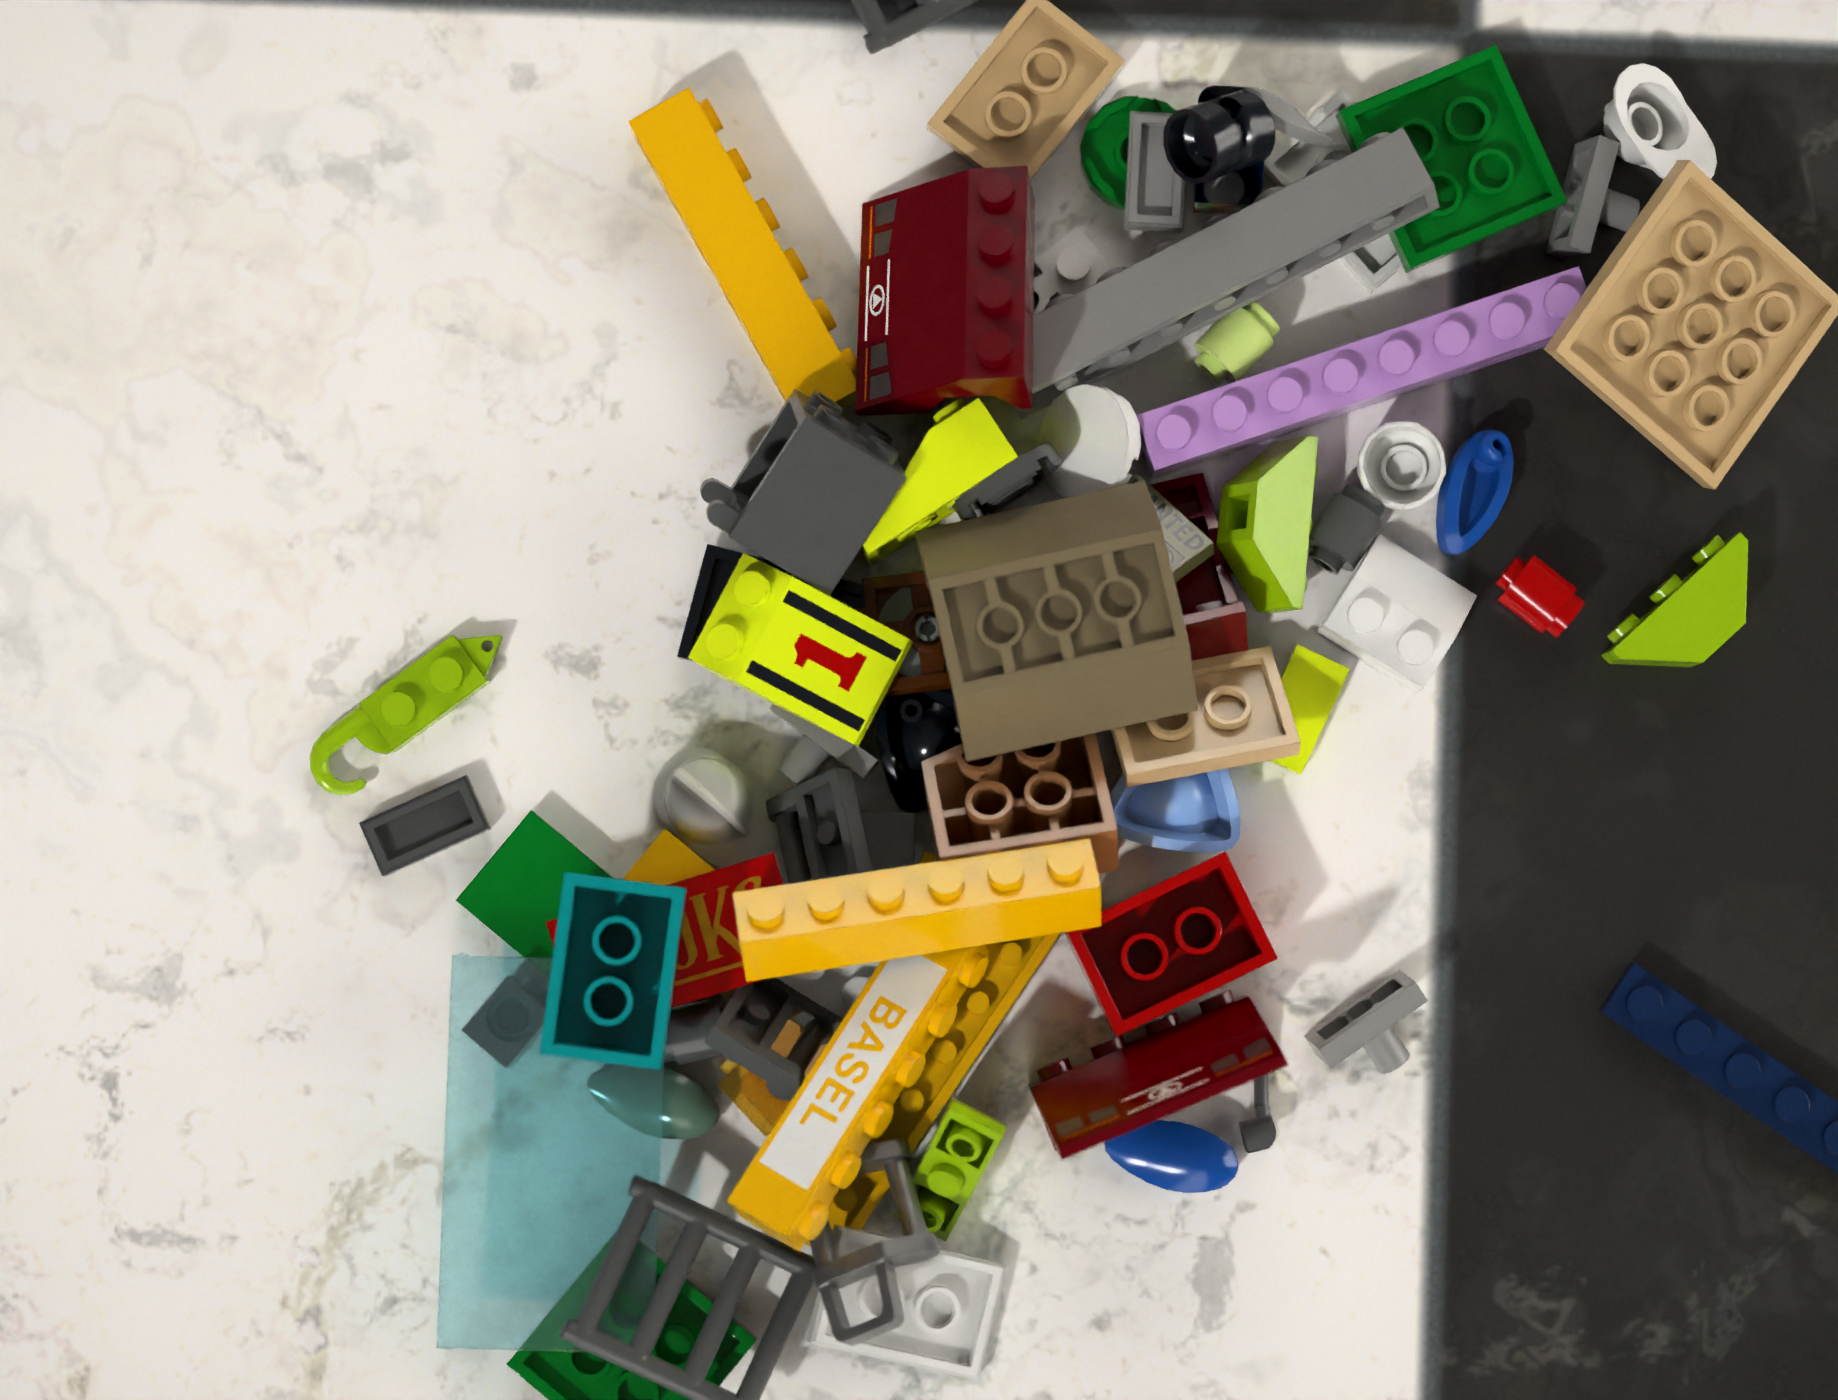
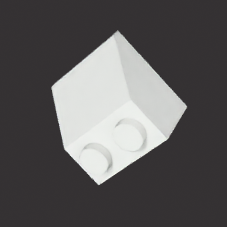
M1378 534L1316 632L1415 694L1424 689L1454 642L1477 595L1383 535Z

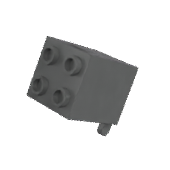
M794 389L733 485L729 487L715 478H709L701 484L700 493L703 500L709 504L706 508V515L712 525L728 533L731 539L830 596L907 477L898 461L900 454L890 446L892 438L867 421H863L859 427L840 416L843 412V408L818 391H813L811 396L808 397Z

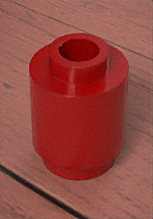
M1534 554L1526 562L1516 556L1495 582L1502 589L1497 601L1540 634L1546 630L1555 638L1559 637L1585 604V601L1575 594L1577 588Z

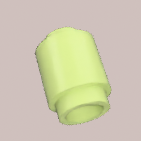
M1254 301L1217 320L1195 342L1194 347L1199 356L1194 361L1198 368L1216 384H1220L1224 379L1230 383L1239 381L1274 345L1272 338L1280 331V327L1274 318Z

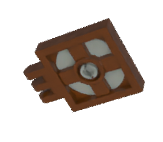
M923 571L862 579L866 607L855 608L854 610L913 641L885 697L950 689L951 684L930 591L927 590Z

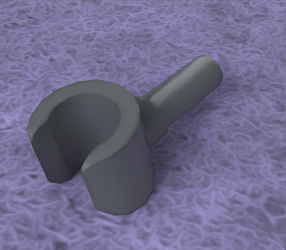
M1268 1074L1254 1080V1110L1256 1118L1239 1122L1243 1145L1247 1153L1270 1148L1276 1137L1275 1125L1270 1115Z

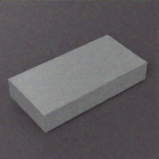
M1130 111L1123 229L1180 233L1183 229L1185 181L1174 172L1167 160L1163 145L1164 128L1168 118L1173 113Z

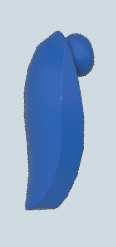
M1489 429L1472 435L1459 447L1448 463L1447 473L1439 490L1436 513L1437 542L1440 551L1445 555L1456 556L1467 551L1477 543L1495 522L1507 499L1513 477L1514 461L1511 442L1503 432Z
M1156 1120L1104 1142L1105 1151L1114 1162L1143 1181L1165 1190L1198 1193L1220 1189L1229 1184L1238 1171V1160L1231 1146L1216 1135L1182 1122Z

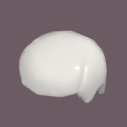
M1413 421L1383 424L1366 437L1358 453L1357 474L1366 492L1377 498L1385 507L1395 510L1412 509L1423 505L1438 493L1447 473L1444 449L1440 441L1427 428Z

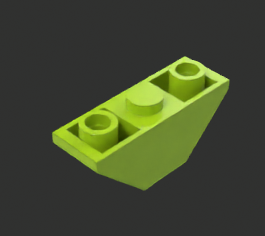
M1306 435L1271 443L1222 487L1216 544L1257 612L1270 614L1303 609L1304 593L1307 587L1306 567L1309 535L1312 531L1311 513L1314 481L1318 471L1316 459L1319 437Z
M1741 532L1725 541L1718 534L1692 556V560L1698 566L1683 580L1676 574L1672 575L1649 596L1656 604L1640 620L1631 613L1607 635V638L1613 645L1601 656L1609 664L1693 667L1707 660L1746 624L1748 540Z
M953 1097L912 1176L927 1230L945 1242L1007 1129L1005 1123ZM896 1209V1211H895V1213H894L893 1216L899 1218L898 1213H897V1209Z

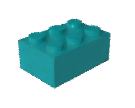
M564 872L539 1054L655 1070L663 1068L688 888Z

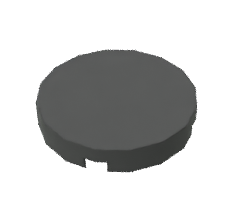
M1051 443L1040 445L1001 467L962 494L955 501L953 508L961 521L977 518L975 510L978 508L981 509L984 515L989 512L993 514L1036 487L1038 481L1042 479L1038 472L1046 465L1049 472L1054 473L1061 466L1062 459Z

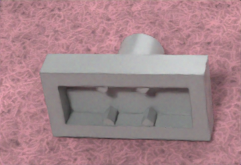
M1598 135L1574 145L1562 189L1568 202L1556 211L1545 253L1564 260L1589 254L1598 222L1625 232L1633 224L1640 209L1639 199L1608 188L1620 142Z
M774 704L770 706L772 713L803 735L777 769L796 785L814 778L830 757L845 768L850 769L853 774L863 781L868 778L877 766L878 760L860 746L857 747Z
M1398 970L1304 1037L1315 1054L1330 1068H1333L1364 1047L1381 1074L1390 1073L1401 1067L1410 1057V1053L1392 1026L1428 1000L1417 983L1401 970Z

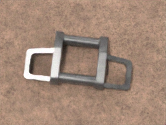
M893 1139L868 1144L860 1156L862 1163L857 1176H860L867 1172L886 1171L904 1236L876 1242L841 1258L838 1256L829 1220H827L820 1234L815 1239L809 1240L817 1266L812 1275L816 1289L821 1294L833 1335L838 1342L850 1346L884 1334L903 1324L904 1311L895 1267L920 1263L937 1256L940 1252L935 1234L928 1232L908 1165L912 1160V1154L906 1139ZM877 1274L883 1303L882 1313L876 1318L851 1328L839 1289Z

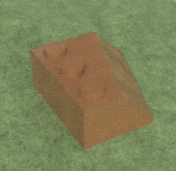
M1096 733L966 762L961 743L921 761L936 861L1090 838L1098 873L1118 870V829Z

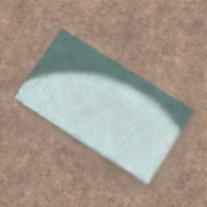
M465 952L452 955L436 1347L443 1348L446 1351L452 1349L587 1352L576 1347L573 1343L560 1338V1330L569 1318L576 1319L633 1198L628 1195L631 1179L638 1175L660 1184L664 1064L661 1070L539 1054L552 958L469 955ZM655 1208L598 1326V1330L630 1344L656 1288L659 1210Z

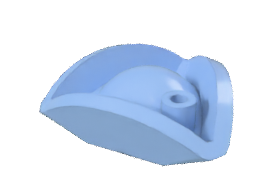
M1227 769L1133 787H1126L1122 773L1110 793L1118 836L1127 840L1167 850L1210 853L1232 849L1240 838L1239 807L1234 786Z

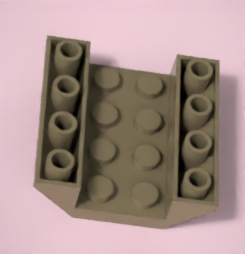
M1145 481L915 531L927 590L930 591L954 697L953 705L966 762L1198 711L1190 644L1163 529Z

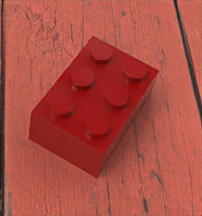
M1226 851L1102 910L1101 927L1064 932L1113 1035L1117 1037L1278 959Z

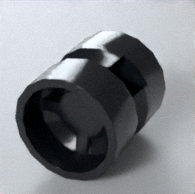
M1246 90L1232 92L1210 101L1175 111L1168 118L1163 135V145L1168 162L1177 175L1184 181L1192 184L1204 183L1228 175L1230 172L1260 164L1271 155L1275 144V126L1269 109L1256 94Z

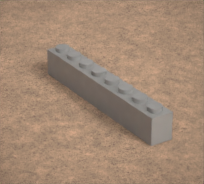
M1402 127L1391 134L1387 132L1375 134L1365 140L1357 151L1338 161L1329 159L1320 162L1307 172L1306 177L1285 188L1282 186L1272 187L1259 194L1253 201V204L1234 214H1219L1204 223L1199 232L1181 241H1166L1155 247L1149 253L1148 258L1128 268L1116 267L1105 272L1098 278L1095 285L1077 294L1067 293L1051 300L1045 306L1044 311L1033 316L1032 409H1019L1013 406L1020 419L1022 420L1051 405L1052 401L1068 388L1093 384L1440 208L1435 185L1404 128Z

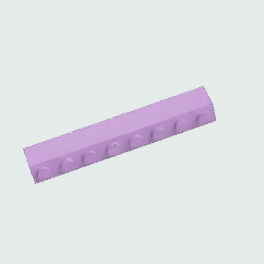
M1577 266L1138 414L1136 417L1140 425V451L1150 480L1546 347L1587 289L1580 268Z

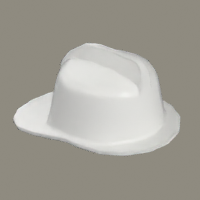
M1644 63L1627 67L1617 78L1613 89L1614 99L1606 105L1603 117L1605 136L1620 142L1617 156L1625 162L1652 169L1662 179L1667 176L1677 160H1690L1711 179L1714 176L1717 165L1715 147L1707 131L1686 104L1675 83L1657 67Z
M695 747L678 752L663 764L655 779L653 801L657 815L670 831L703 859L719 868H724L773 853L779 842L776 823L769 820L765 803L772 796L730 758L714 749Z

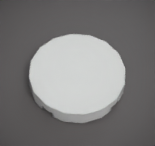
M1091 384L1068 388L1055 398L1042 418L1037 441L1038 446L1051 443L1062 459L1061 466L1054 473H1050L1046 465L1042 468L1048 483L1064 497H1073L1126 485L1132 474L1127 473L1131 468L1132 461L1138 460L1141 449L1140 425L1131 403L1122 395L1115 394L1110 388Z

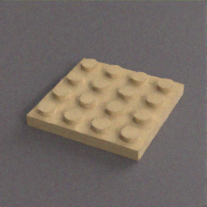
M1677 160L1544 350L1703 488L1715 490L1837 317L1838 295L1692 161Z

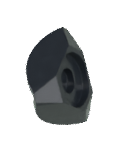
M952 688L884 697L875 714L879 754L888 786L900 809L910 813L928 808L921 761L962 743L953 705Z

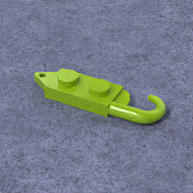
M451 635L360 702L357 708L325 730L314 742L309 760L310 771L316 783L327 792L339 796L351 795L365 788L366 781L364 778L348 782L336 779L332 775L329 768V760L332 754L355 737L363 746L376 753L390 754L400 750L490 683L486 677L502 643V636L492 635L457 639L455 635ZM490 641L493 644V648L491 651L486 652L483 649V645Z

